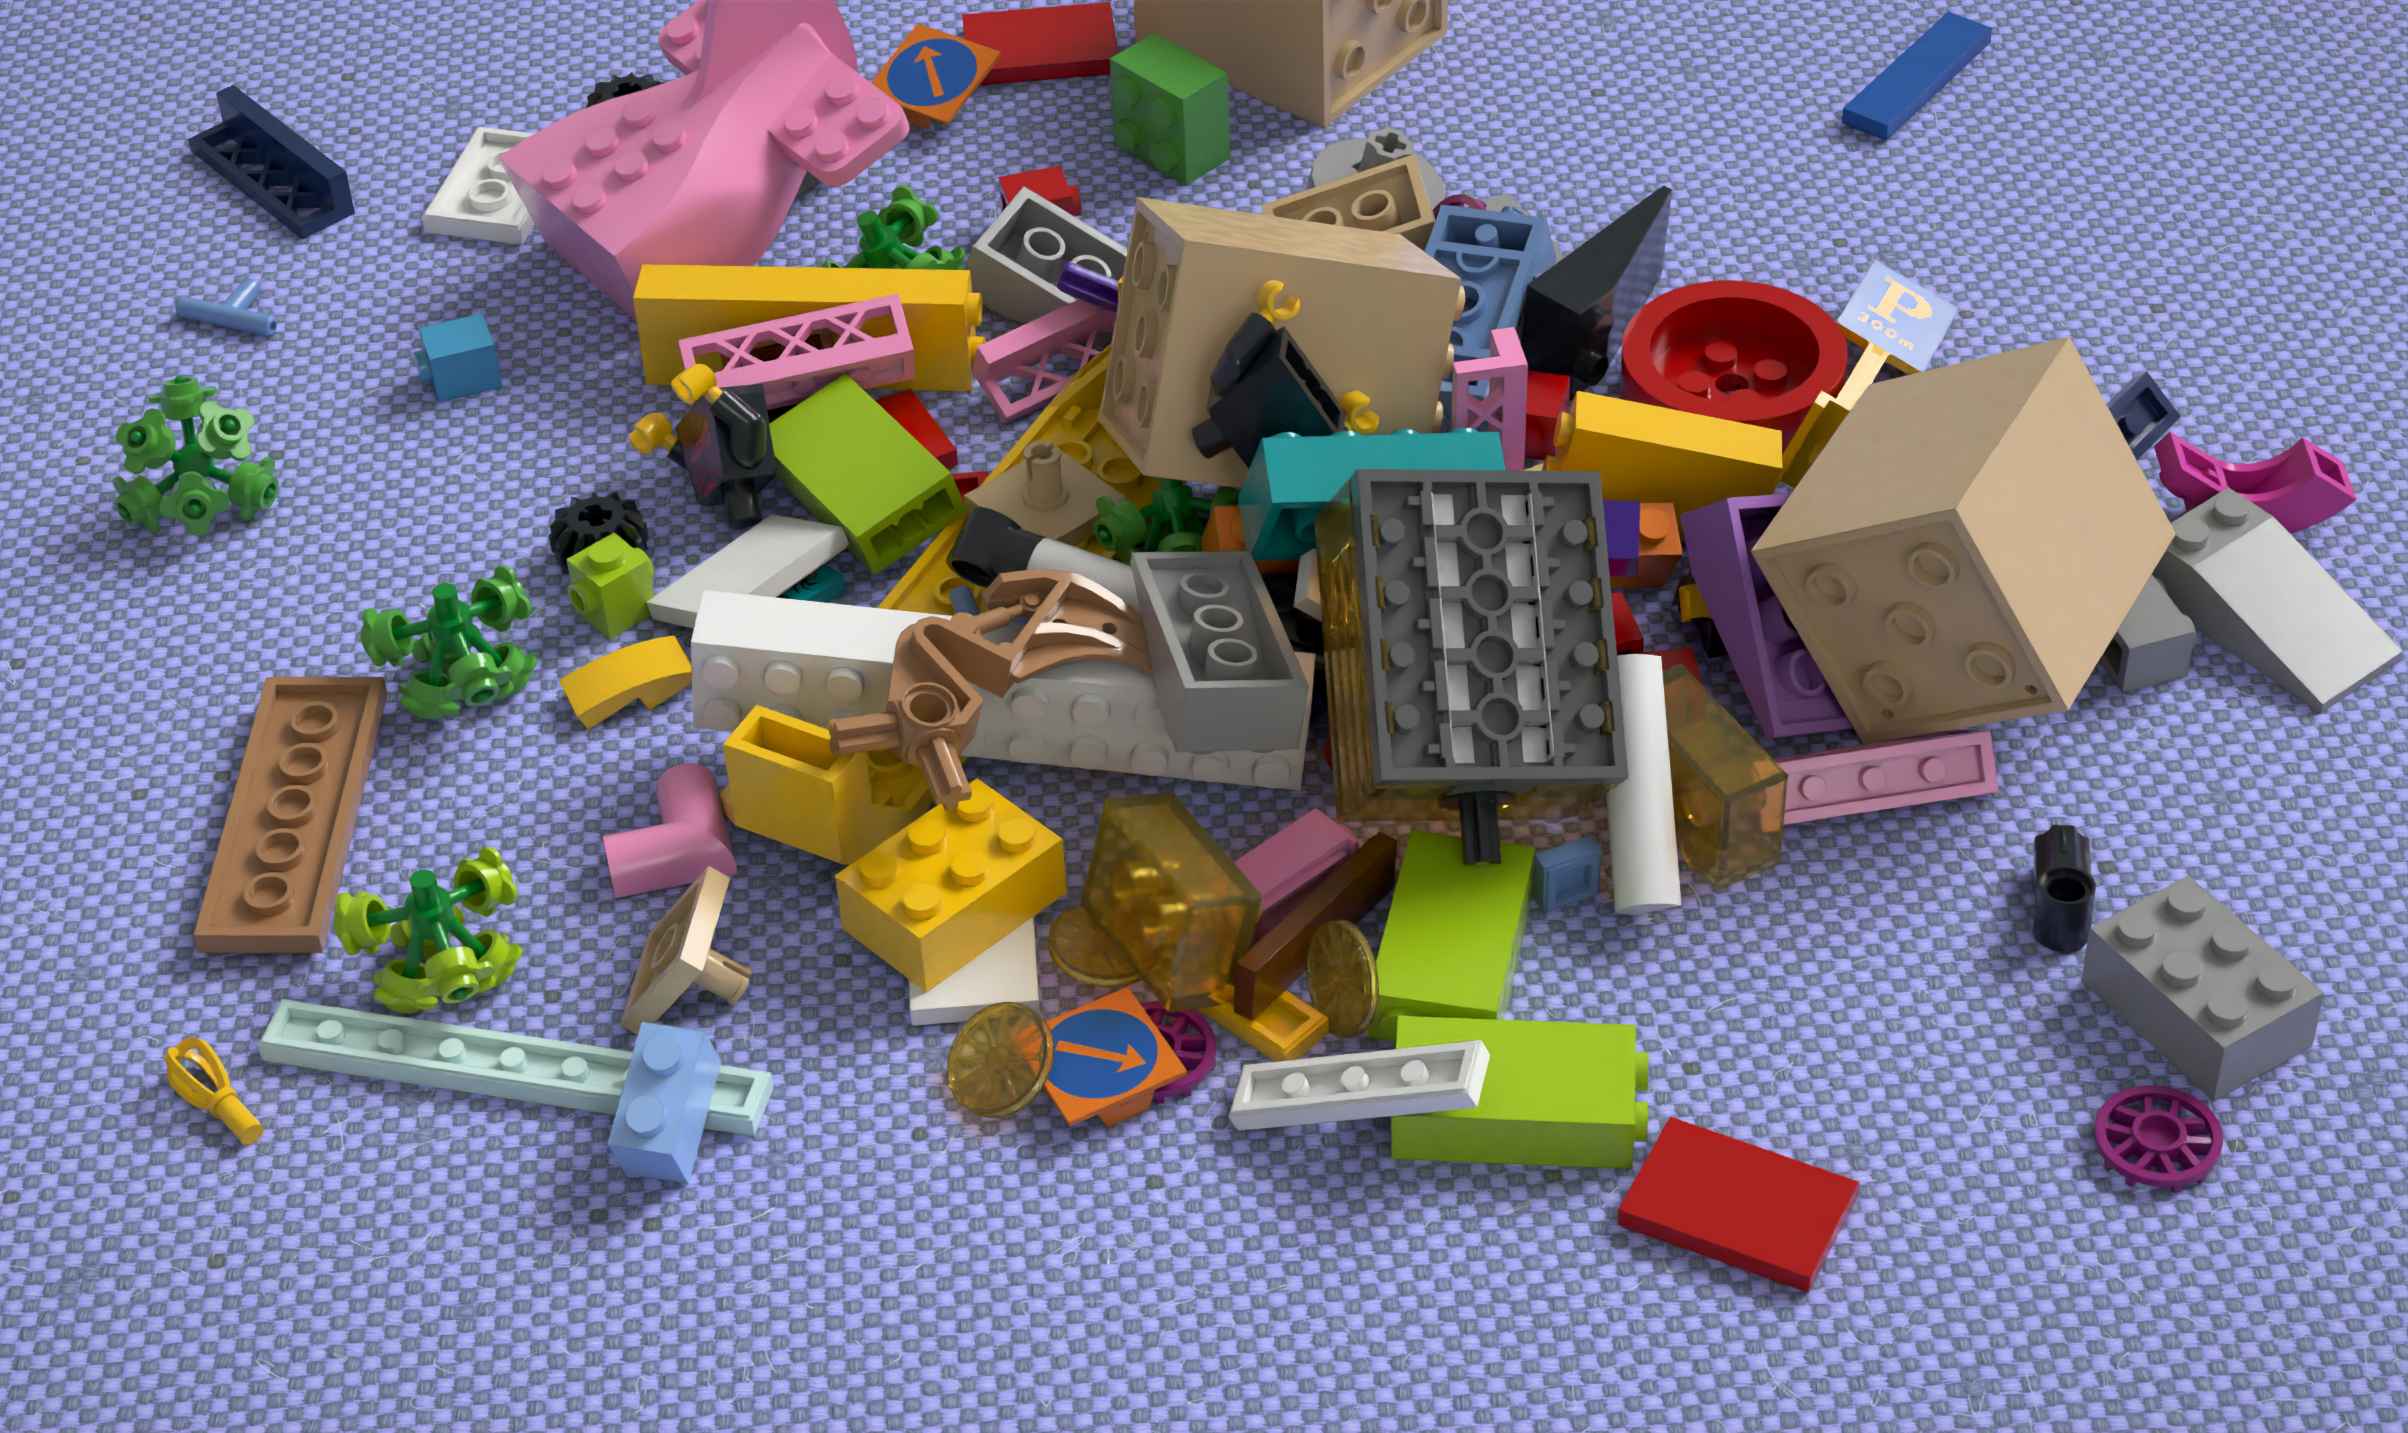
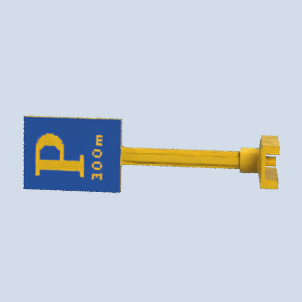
M1874 259L1836 322L1844 337L1862 347L1864 353L1836 399L1821 390L1782 455L1783 469L1776 487L1782 481L1794 489L1865 389L1869 384H1872L1883 363H1889L1908 375L1925 371L1957 315L1959 308Z

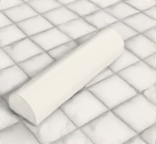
M1628 654L1617 656L1628 779L1621 784H1605L1615 912L1625 915H1638L1680 906L1681 893L1661 656ZM1599 661L1596 662L1597 674H1601ZM1605 718L1601 725V735H1606Z

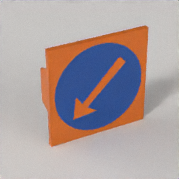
M917 23L871 83L902 107L909 123L929 130L931 120L949 125L1000 59L1002 53L1001 51Z
M1125 987L1012 1036V1041L1069 1127L1096 1115L1101 1118L1107 1127L1148 1110L1155 1089L1188 1075L1183 1064L1129 987Z

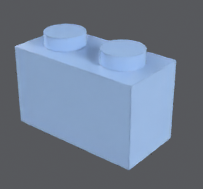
M641 1022L607 1144L625 1174L689 1184L721 1066V1060L705 1031Z

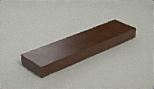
M1381 832L1373 835L1236 962L1233 999L1235 1013L1251 1021L1257 1018L1393 889L1398 840Z

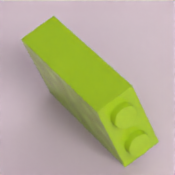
M846 373L769 424L777 468L775 477L821 523L843 527L849 542L846 548L874 576L967 513L951 472Z
M1411 830L1368 991V1037L1396 1043L1398 1016L1505 1019L1533 898L1534 854L1536 847L1500 842V864L1463 865L1461 837Z
M1398 1016L1396 1049L1482 1040L1490 1054L1477 1108L1391 1116V1159L1619 1169L1633 1168L1634 1142H1647L1648 1102H1635V1092H1647L1649 1053L1636 1052V1025Z

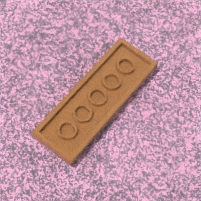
M266 677L193 934L198 953H323L388 695L384 677Z

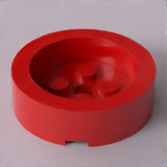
M1737 280L1709 281L1683 286L1651 300L1629 321L1622 338L1619 399L1782 431L1783 455L1821 390L1836 399L1845 385L1848 355L1846 340L1837 323L1821 307L1801 295L1783 288L1758 282ZM1725 391H1733L1730 394L1723 393Z

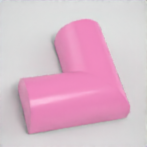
M695 763L680 764L671 767L660 776L656 783V797L662 824L602 836L615 898L694 883L708 866L726 876L738 874L716 779L713 772L703 765Z

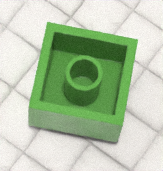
M1155 32L1110 58V89L1112 94L1115 145L1186 186L1231 158L1227 72Z

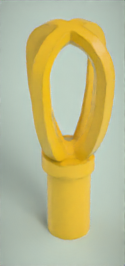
M186 1038L176 1047H170L166 1051L163 1059L167 1064L169 1084L182 1098L200 1109L208 1110L214 1118L221 1119L244 1145H251L262 1136L264 1127L238 1099V1094L231 1088L229 1077L222 1062L206 1041L199 1038ZM190 1049H197L202 1056L190 1051ZM182 1058L199 1066L215 1084L218 1091L212 1092L195 1079L180 1064Z

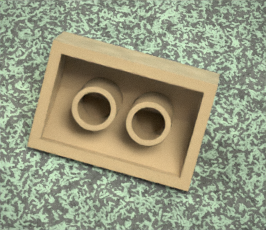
M1415 154L1261 205L1263 215L1401 234L1423 251H1425L1436 221Z

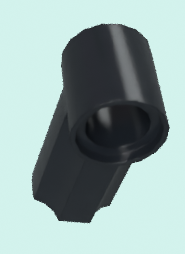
M2052 825L2045 833L2035 836L2033 843L2035 884L2033 934L2041 945L2051 950L2062 952L2074 951L2087 943L2089 929L2092 927L2096 884L2091 877L2090 839L2078 833L2073 825Z

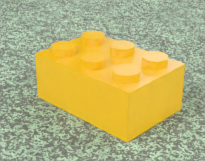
M978 778L969 783L972 791L970 800L959 801L957 809L945 810L943 804H938L835 875L842 929L926 993L1067 893L1063 839Z

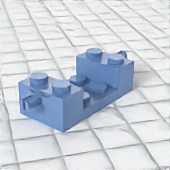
M1441 205L1424 252L1461 278L1460 286L1464 287L1465 299L1477 301L1474 308L1462 313L1459 321H1453L1449 342L1453 345L1454 349L1453 362L1490 358L1491 330L1510 327L1516 329L1526 301L1527 285L1554 266L1557 259L1546 217L1524 215L1522 210L1514 206L1512 211L1510 206H1505L1501 212ZM1453 367L1447 379L1442 378L1438 401L1442 403L1443 418L1439 433L1452 431ZM1489 379L1469 381L1468 393L1480 401L1484 400L1489 395ZM1484 420L1475 430L1477 432H1488V421Z

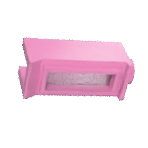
M1314 808L1204 881V891L1224 906L1222 909L1218 908L1205 917L1206 927L1244 955L1359 849V840L1347 826L1334 822L1320 810Z

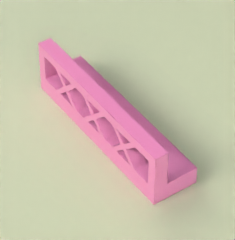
M899 294L678 340L684 370L696 364L695 355L717 351L731 360L723 371L714 373L717 379L716 386L720 388L762 384L767 410L799 404L844 373L863 390L915 379L914 348ZM891 314L896 334L873 338L859 330L867 319ZM828 328L841 335L832 348L818 350L805 343L810 333L817 329ZM770 339L786 347L778 359L766 362L749 354L757 342Z
M1078 299L977 346L972 373L1003 423L1006 425L1050 404L1073 375L1066 378L1045 372L1048 358L1061 353L1081 359L1080 370L1087 362L1100 353V351L1091 349L1095 336L1106 331L1113 333L1117 313ZM1084 341H1087L1086 347L1078 345ZM1040 363L1039 369L1031 367L1033 365ZM1012 375L1034 382L1031 395L1010 404L997 383ZM1040 384L1048 386L1042 390H1039Z
M1514 327L1491 330L1490 358L1453 362L1452 430L1458 428L1475 429L1484 420L1488 421V432H1499L1506 471H1524L1528 363ZM1489 379V395L1484 400L1480 401L1468 393L1469 381Z
M1967 728L1733 764L1735 782L1747 784L1752 824L1754 828L1758 829L1999 792L1990 730Z

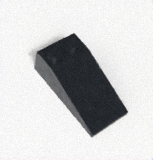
M1665 185L1527 285L1521 347L1528 363V371L1570 376V401L1575 398L1576 391H1584L1589 386H1595L1602 380L1622 345V338L1629 321L1645 305L1662 275L1672 189Z

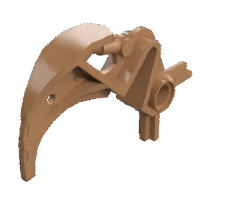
M1039 568L1000 573L983 592V597L990 611L977 616L966 612H959L953 615L950 620L930 616L919 619L917 623L909 625L900 633L895 646L886 711L829 720L827 729L831 737L829 746L832 754L839 756L891 748L893 754L906 763L921 767L936 805L943 804L945 810L957 809L959 801L970 800L972 796L971 788L958 757L975 736L984 701L967 681L1003 698L1014 682L1019 684L1058 666L1086 660L1119 662L1143 670L1154 678L1142 616L1132 606L1100 584L1077 573ZM1022 616L1030 619L1012 644L1002 642L996 645L982 638L983 634L1010 624V620ZM1103 630H1111L1114 634H1107Z

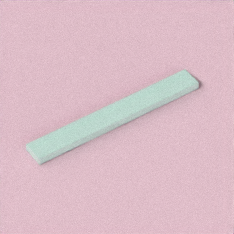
M282 999L258 1044L262 1061L616 1115L633 1055L631 1051ZM721 1065L704 1129L755 1136L773 1090L771 1073Z

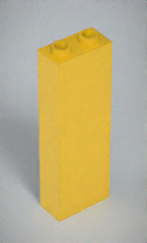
M642 264L633 302L646 385H671V381L684 371L678 340L899 294L914 348L915 379L869 389L907 390L911 388V390L972 391L974 382L972 368L977 346L986 343L985 337L976 336L975 326H980L982 321L981 293H972L970 270ZM891 314L869 318L859 330L873 338L896 334ZM830 330L833 344L835 345L841 335ZM714 351L694 356L696 364L707 365L713 373L723 371L719 352Z

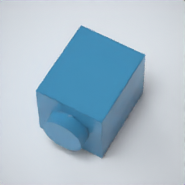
M483 313L418 328L423 350L413 352L421 384L432 383L438 403L502 388L495 344Z

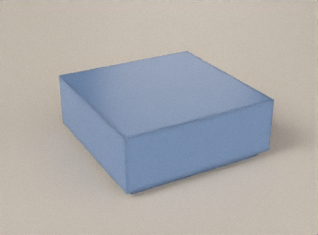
M1592 835L1534 854L1533 899L1542 912H1548L1599 894L1601 848Z

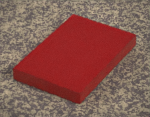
M1111 2L962 14L965 40L1001 51L1002 53L1000 59L980 85L1110 74V58L1118 54Z
M1670 1116L1618 1209L1617 1225L1809 1293L1858 1197L1859 1181Z

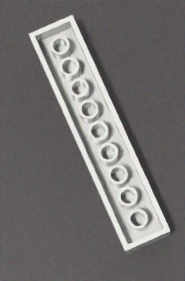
M702 590L691 639L693 728L733 732L756 705L825 729L828 727L829 720L885 712L895 646L900 633L909 625L917 623L919 619L934 616L950 620L952 616ZM1010 622L1007 626L983 634L982 638L996 645L1002 642L1012 644L1026 624ZM1294 652L1309 685L1299 749L1274 750L1269 753H1256L1250 750L1214 751L1205 755L1176 752L1162 717L1155 679L1143 670L1119 662L1086 660L1058 666L1019 684L1014 682L1003 698L967 681L984 701L975 736L960 756L1300 791L1311 711L1315 654Z

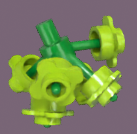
M493 847L481 849L479 857L474 860L465 858L459 862L458 869L454 874V890L449 892L437 885L436 876L432 871H416L410 877L412 892L407 896L405 906L388 910L386 904L378 895L369 894L366 891L358 892L355 897H351L348 892L337 895L335 900L336 911L333 918L334 930L344 951L348 955H357L360 949H364L367 954L376 953L380 945L384 944L389 936L391 942L396 947H408L406 959L390 960L386 962L383 971L374 974L373 982L379 987L375 988L373 996L378 1001L384 1003L387 1008L406 1014L417 1013L420 1010H433L437 1007L438 999L433 995L441 996L442 1001L449 1004L462 1002L471 998L476 993L481 994L493 987L499 986L513 973L516 963L523 952L521 946L518 943L510 945L508 943L509 937L505 933H497L493 929L483 930L473 936L463 926L464 915L462 910L454 905L461 902L468 910L489 917L496 913L498 905L504 904L509 906L516 902L518 891L513 883L511 872L506 864L502 862L499 852ZM452 934L464 945L463 947L451 948L449 940ZM421 953L423 954L424 959L426 960L425 964L419 962Z

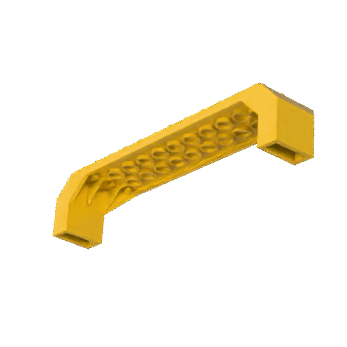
M1122 276V277L1120 278V280L1117 282V284H1118V301H1119V296H1120V290H1121V285H1122L1123 276ZM1111 344L1071 377L981 485L1025 460L1023 451L1027 445L1035 441L1046 440L1052 442L1053 445L1127 497V500L1132 502L1138 509L1153 502L1152 492L1160 490L1158 477L1144 476L1098 421ZM965 513L941 531L877 608L953 616L955 612L949 598L950 592L958 586H968L973 592L980 614L990 611L983 597V592L987 588L975 585L961 578L946 564V559L969 514ZM1151 518L1145 520V523L1151 522ZM1095 535L1075 546L1112 560L1120 559L1115 550H1105L1099 544ZM756 705L723 743L729 783L720 793L723 812L732 823L740 828L840 864L851 865L924 814L934 799L921 767L906 763L901 758L895 756L891 748L838 756L837 754H832L830 749L831 737L828 729ZM958 757L961 765H963L968 757Z

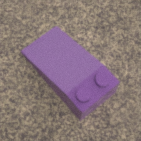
M1791 493L1725 498L1680 515L1692 576L1767 740L1855 730L1750 552Z

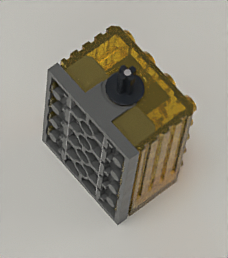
M1357 469L1352 474L1351 479L1345 482L1314 518L1336 817L1338 820L1345 822L1460 821L1463 865L1500 864L1498 820H1554L1575 817L1579 814V810H1585L1589 807V803H1595L1599 800V796H1604L1610 792L1609 788H1615L1617 784H1621L1628 779L1600 471Z

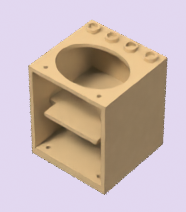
M1134 0L1135 39L1137 43L1155 32L1227 72L1229 86L1325 128L1447 34L1448 0Z
M1136 197L1098 421L1144 476L1242 488L1249 469L1232 447L1211 459H1207L1202 455L1194 442L1192 428L1211 418L1206 408L1211 386L1210 375L1228 341L1250 313L1259 314L1261 311L1258 306L1257 297L1262 285L1271 280H1278L1284 283V285L1273 299L1274 309L1281 308L1288 297L1294 295L1300 300V310L1292 319L1285 321L1277 319L1273 324L1275 331L1285 326L1338 401L1350 391H1360L1370 398L1368 405L1358 411L1356 418L1366 410H1372L1379 416V424L1374 432L1360 435H1388L1403 429L1415 430L1419 434L1439 433L1443 418L1442 403L1438 401L1442 378L1447 379L1449 377L1454 361L1453 345L1449 343L1453 321L1460 320L1465 304V290L1463 286H1460L1461 278L1401 234Z
M2069 336L1869 384L1750 552L1862 743L1868 744L2068 711L2176 535V532Z

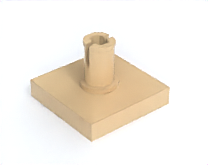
M1046 440L1035 441L1027 445L1023 451L1025 459L1023 462L964 495L967 514L974 507L993 509L1014 520L1024 530L1074 547L1095 535L1093 524L1098 519V510L1095 504L1098 498L1107 496L1113 503L1122 499L1127 500V497L1053 445L1052 442Z
M708 866L648 933L622 1016L621 1027L638 1035L641 1022L655 1024L691 983L725 999L731 1005H734L741 998L750 980L748 978L752 973V968L743 966L710 948L730 877Z

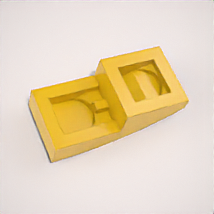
M673 635L643 641L613 651L576 669L561 678L559 682L576 716L590 730L637 698L650 711L691 684V662L681 643Z

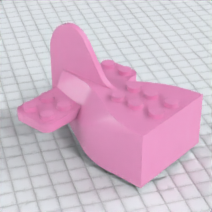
M698 0L680 15L670 20L658 35V44L666 59L686 76L582 109L550 124L498 157L544 242L635 321L633 296L642 264L754 266L780 231L806 171L825 185L836 187L845 185L899 144L909 132V122L902 107L857 73V58L854 44L835 0Z

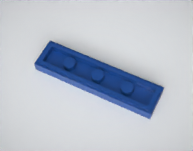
M1947 12L1843 108L1842 123L1887 140L1991 43L1992 28Z

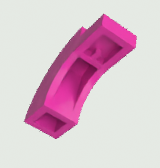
M2169 432L2154 446L2161 469L2159 473L2160 480L2170 493L2178 498H2183L2187 513L2229 487L2274 516L2289 533H2293L2331 518L2357 500L2344 463L2303 437L2288 450L2276 457L2251 464H2233L2215 459L2172 432Z

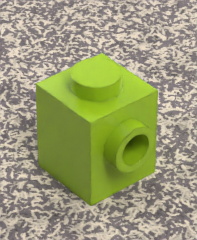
M612 533L567 558L571 581L567 591L573 606L582 617L608 639H612L652 616L646 602L654 597L651 579L654 578L655 571L649 557L642 549L632 548L617 534Z

